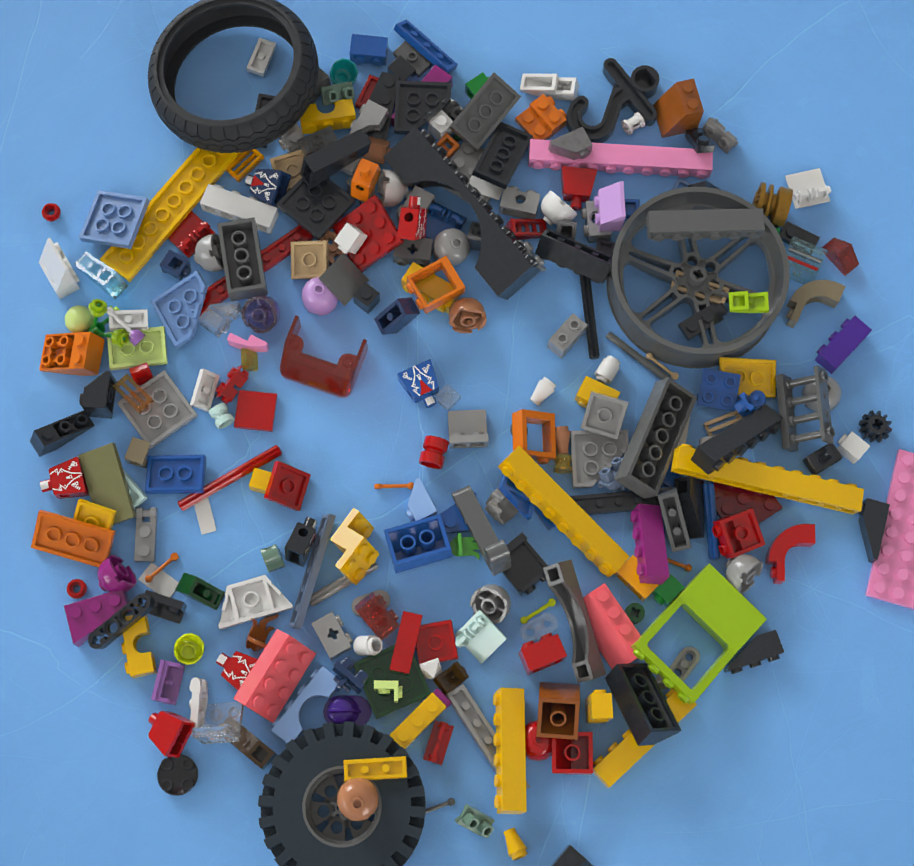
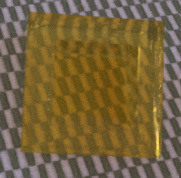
M246 348L241 349V366L243 370L247 372L258 371V354Z

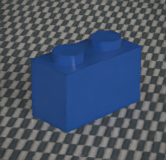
M352 34L349 53L352 62L355 64L365 63L374 66H386L388 37Z

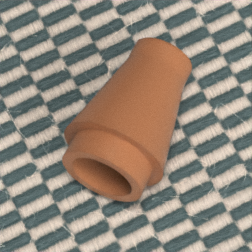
M568 426L555 427L557 454H568L570 440Z

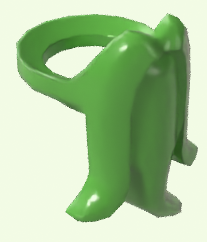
M457 533V537L450 542L453 555L458 557L473 555L478 560L480 557L477 552L473 551L479 550L476 542H472L475 541L473 537H462L461 533Z

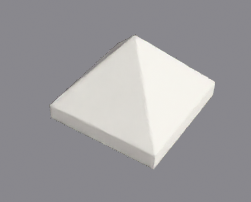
M438 658L419 664L425 679L435 678L443 672Z

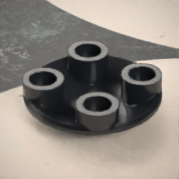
M182 754L179 758L167 757L163 759L157 772V780L161 789L174 796L188 793L195 786L198 779V769L195 762Z

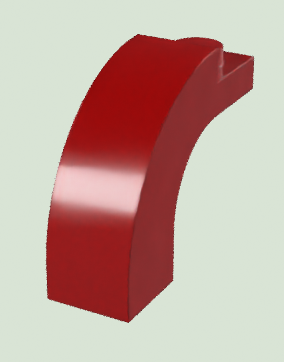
M815 524L792 526L784 530L772 541L766 553L765 564L773 565L770 568V578H773V584H782L785 581V556L790 548L812 547L816 543Z

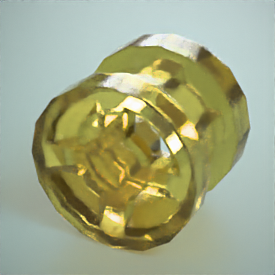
M567 454L556 455V458L553 459V462H555L553 472L557 474L571 473L572 467L570 462L572 461V456Z

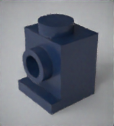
M171 250L168 251L160 263L162 272L168 273L179 280H182L183 277L186 278L191 272L189 260Z

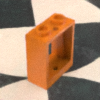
M447 256L407 276V284L405 285L409 294H414L418 309H423L425 314L465 293V285ZM442 270L454 290L427 304L415 284Z
M526 409L512 413L513 450L520 446L534 461H537V464H548L550 460L555 459V414ZM527 423L542 425L543 452L527 450Z

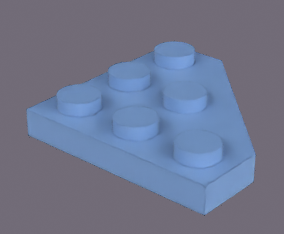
M197 270L150 301L176 348H180L194 338L208 287Z

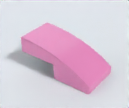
M230 333L227 338L230 346L250 352H268L269 350L267 342L253 335H250L248 340H245Z

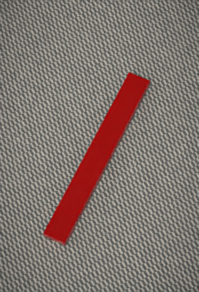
M298 225L261 251L264 272L291 255V242L311 241L314 237ZM225 276L208 287L200 317L229 297Z

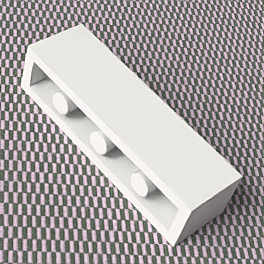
M208 184L200 201L203 211L231 221L255 217L258 230L268 234L272 233L279 216L278 209L275 206L259 202L258 199L251 196H242L234 190H225L217 184Z

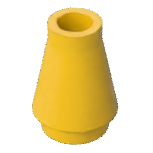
M515 828L504 831L508 856L513 861L525 857L528 848L517 834Z

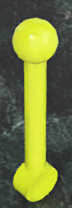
M549 599L548 603L526 617H521L520 622L526 624L529 619L549 606L553 607L556 601Z

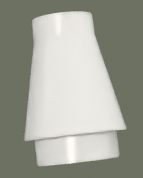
M544 377L542 380H539L530 400L539 406L541 402L555 391L556 385Z

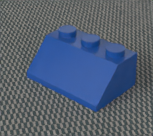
M440 514L384 530L395 574L452 558L451 547Z

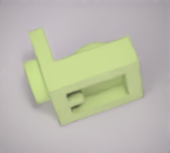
M374 680V691H378V694H390V691H394V703H398V698H402L403 686H399V681Z

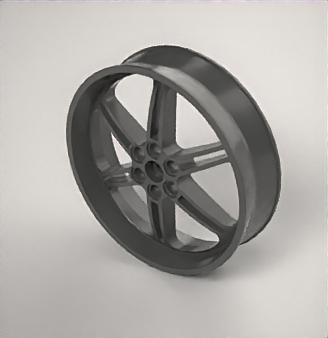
M683 187L661 193L642 204L628 218L617 237L613 250L612 267L607 277V296L610 308L616 322L627 338L644 353H652L655 359L678 367L711 368L719 366L720 357L739 358L749 352L764 337L778 316L788 292L790 274L786 249L779 233L765 215V230L762 236L757 239H749L721 264L717 260L744 238L748 237L732 240L709 259L700 257L696 240L688 238L691 251L689 253L686 250L685 239L680 240L678 245L681 263H674L633 247L631 240L639 231L647 226L646 217L649 211L756 209L754 205L743 198L716 188ZM758 245L766 258L769 274L767 291L769 312L761 313V320L752 329L736 339L721 342L717 339L712 320L708 329L712 344L710 345L703 321L700 319L701 333L699 338L702 343L701 348L675 344L652 330L651 324L682 303H687L691 306L693 315L710 306L709 297L711 296L725 297V302L729 303V293L722 291L723 286L730 288L729 292L748 291V293H758L722 280L718 274L748 247ZM688 261L694 262L695 266L689 265ZM632 265L670 284L673 281L674 286L643 312L635 313L631 310L625 296L623 284L624 267ZM709 267L713 272H708L705 268ZM678 270L684 274L681 277H677L674 275V272ZM709 282L718 284L719 288L716 290L711 289ZM681 286L683 288H686L687 293H678L677 287ZM698 292L705 295V299L702 301L697 300L695 293ZM669 298L673 300V302L646 321L643 320V318Z

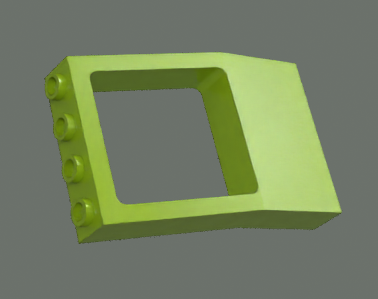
M709 563L671 601L631 648L634 650L633 654L638 659L644 660L648 664V668L655 675L659 674L663 678L662 682L669 689L673 688L678 693L677 697L683 703L692 704L767 618ZM679 607H682L723 647L721 655L692 689L648 648V642Z

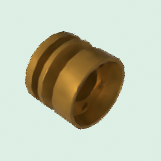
M761 182L754 195L752 205L756 208H763V214L766 217L768 215L771 216L770 222L773 225L783 227L790 210L793 189L781 186L777 193L774 194L773 184L769 185L766 192V183Z

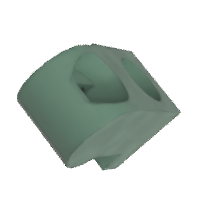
M276 544L260 549L269 573L285 567L281 552Z

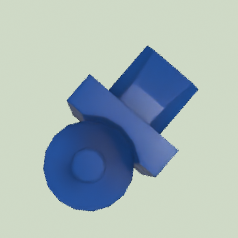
M759 390L753 391L750 396L743 392L739 395L741 400L735 403L734 407L740 415L745 417L757 410V407L765 404L766 395Z

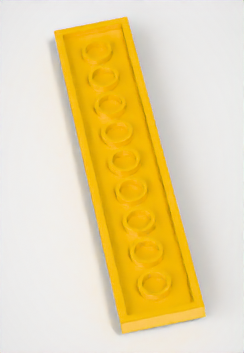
M196 148L149 202L132 249L111 246L100 258V261L125 280L131 282L199 203L208 184L214 185L242 152L218 153Z

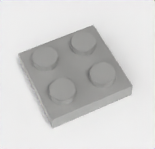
M591 391L581 429L618 439L629 402Z

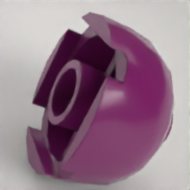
M110 555L100 564L97 573L99 586L105 592L123 590L126 593L135 586L137 579L129 565L125 568L121 564L124 560L116 555Z

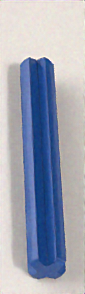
M704 483L703 497L708 556L711 560L720 559L719 539L712 532L713 521L717 520L714 484Z

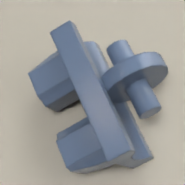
M615 457L611 461L612 470L611 468H604L599 472L601 478L597 483L599 488L606 487L612 491H624L627 488L614 480L623 458Z

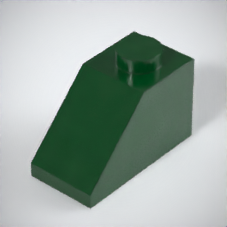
M183 573L175 591L214 610L218 609L225 594L224 591L199 577Z

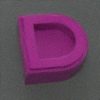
M439 689L433 692L444 703L446 709L451 705L450 700Z

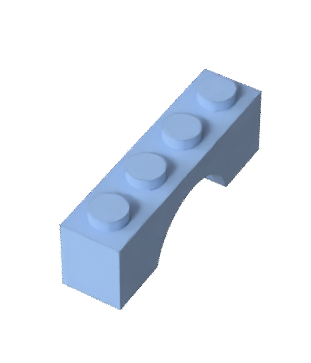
M323 666L320 670L316 668L310 676L312 680L309 684H304L299 689L297 699L295 701L291 700L285 707V714L282 717L278 716L275 722L272 723L273 729L271 731L286 743L292 739H298L302 732H304L300 722L302 708L308 701L317 697L330 699L336 692L335 687L338 685L333 680L335 676Z

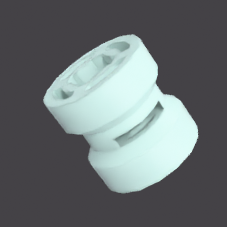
M225 403L212 407L208 412L211 418L215 419V425L218 429L229 426L235 420L232 414L228 413V407Z

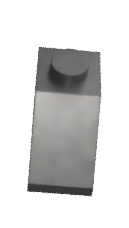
M581 127L551 140L548 150L551 153L572 160L584 159L590 155L593 144L584 128Z

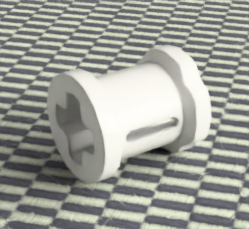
M636 112L628 120H622L621 125L627 135H631L637 128H643L645 121L641 114Z

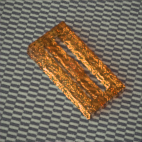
M128 374L113 386L139 414L150 403L154 402ZM126 380L147 399L145 402L125 383ZM122 385L141 406L138 407L119 387Z

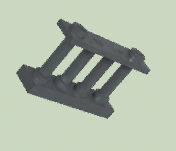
M814 366L815 375L794 380L784 374L775 375L779 415L783 417L780 426L784 450L790 452L798 451L799 442L821 438L823 442L828 444L834 443L833 437L835 432L831 423L827 386L829 377L826 369ZM816 383V393L793 398L792 389L794 387ZM814 401L818 402V412L795 416L794 408L796 405ZM819 419V431L797 435V424Z

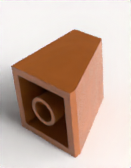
M694 78L676 82L653 104L657 111L656 120L662 138L684 134L686 130L698 128L704 112Z
M540 682L536 737L578 739L580 684Z

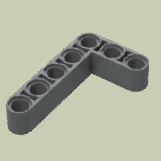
M468 485L451 493L492 575L495 576L511 568L510 552L504 540H498L471 487Z

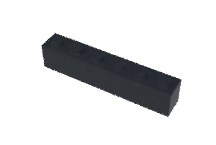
M764 404L699 445L691 461L708 475L715 470L718 472L724 464H730L738 455L741 457L747 449H753L758 442H764L770 434H776L781 427L779 424L783 417L767 404Z

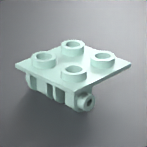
M481 610L455 634L457 637L455 644L460 648L465 646L481 664L507 639Z

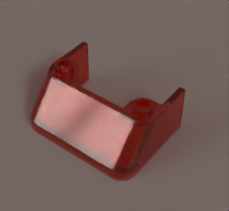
M295 315L284 343L280 363L281 375L285 379L340 398L348 397L353 390L367 354V340L363 339L357 356L349 353L344 354L339 358L337 365L302 353L304 342L298 336L301 323L299 316Z

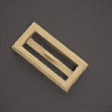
M735 410V412H730L703 423V426L708 436H715L712 435V432L736 423L742 419V416ZM734 416L736 417V419L730 420L713 428H709V426L713 424L719 423Z

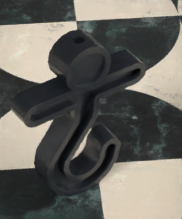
M608 58L604 62L602 72L613 86L602 121L596 126H590L583 122L582 116L587 112L589 104L585 96H578L571 102L566 118L568 131L572 132L583 127L591 143L606 142L613 135L620 111L626 106H629L634 113L639 112L644 118L645 126H652L655 123L657 111L648 99L657 91L659 74L653 67L642 65L632 72L630 78L615 59Z

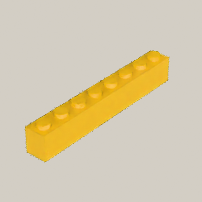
M520 446L513 450L498 466L502 473L515 484L517 489L522 491L529 498L530 502L536 505L543 512L544 516L550 519L557 526L558 530L564 533L571 540V543L578 547L585 554V557L598 567L602 574L607 577L612 576L628 560L630 556Z

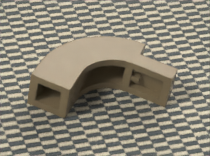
M815 280L804 284L793 294L786 305L790 308L786 315V318L789 319L786 325L793 328L798 322L804 306L809 303L819 302L835 308L846 286L830 280Z

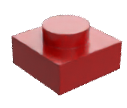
M147 362L129 369L137 387L153 378Z

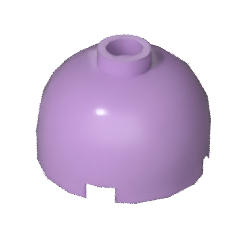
M319 277L310 279L302 289L301 298L308 312L322 316L329 314L336 308L339 299L320 281Z

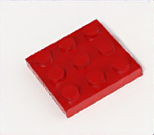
M376 195L369 198L332 227L338 236L345 224L350 223L368 236L356 254L347 253L350 260L361 272L404 242L403 239L397 238L398 230Z

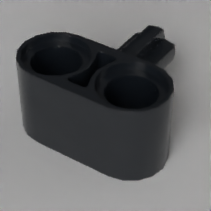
M827 444L802 461L812 475H817L840 461L843 457L834 444Z

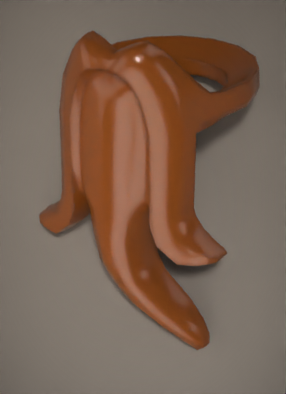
M278 614L267 616L261 619L259 623L251 618L253 625L246 639L247 649L251 648L253 651H258L266 647L267 643H265L268 633L271 630H275L274 627H266L269 621L276 619L279 616Z

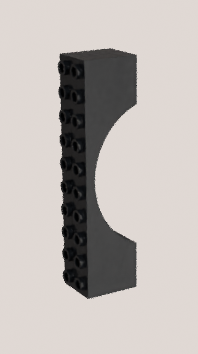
M415 127L383 158L402 181L411 188H414L415 185L422 189L428 187L449 188L458 191L468 200L477 215L481 228V250L475 269L497 296L508 300L541 271L537 267L539 262L533 256L526 253L527 248L523 243L514 239L516 237L514 232L505 225H502L504 223L503 219L491 211L493 209L492 206L480 197L481 193L469 183L470 180L467 176L458 170L457 164L446 156L447 152L435 143L436 139L425 129L420 130Z

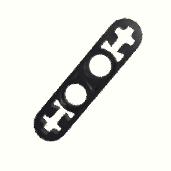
M144 593L134 597L89 635L88 643L90 647L100 650L110 645L153 609V597ZM142 599H146V600H147V601L145 602L146 607L141 606V605L143 604ZM128 610H131L133 612V617L131 620L127 621L125 619V613ZM113 622H116L118 625L115 633L110 631V625ZM97 636L102 637L100 639V644H96V642L98 641Z

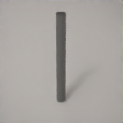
M612 332L607 334L606 338L658 378L661 380L670 378V376Z

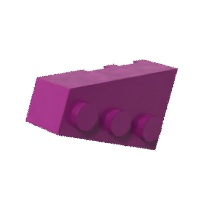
M123 590L112 591L65 605L64 609L73 644L77 647L84 644L94 630L129 602L127 592L125 593Z

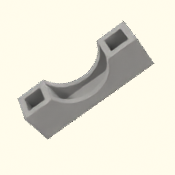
M368 99L367 103L361 106L358 119L352 122L349 134L359 129L364 134L370 131H381L389 117L388 109ZM362 157L340 171L352 176Z

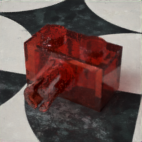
M372 592L354 607L382 641L400 626L397 621L399 617L393 609L389 611L384 606L387 602L380 594L376 596Z

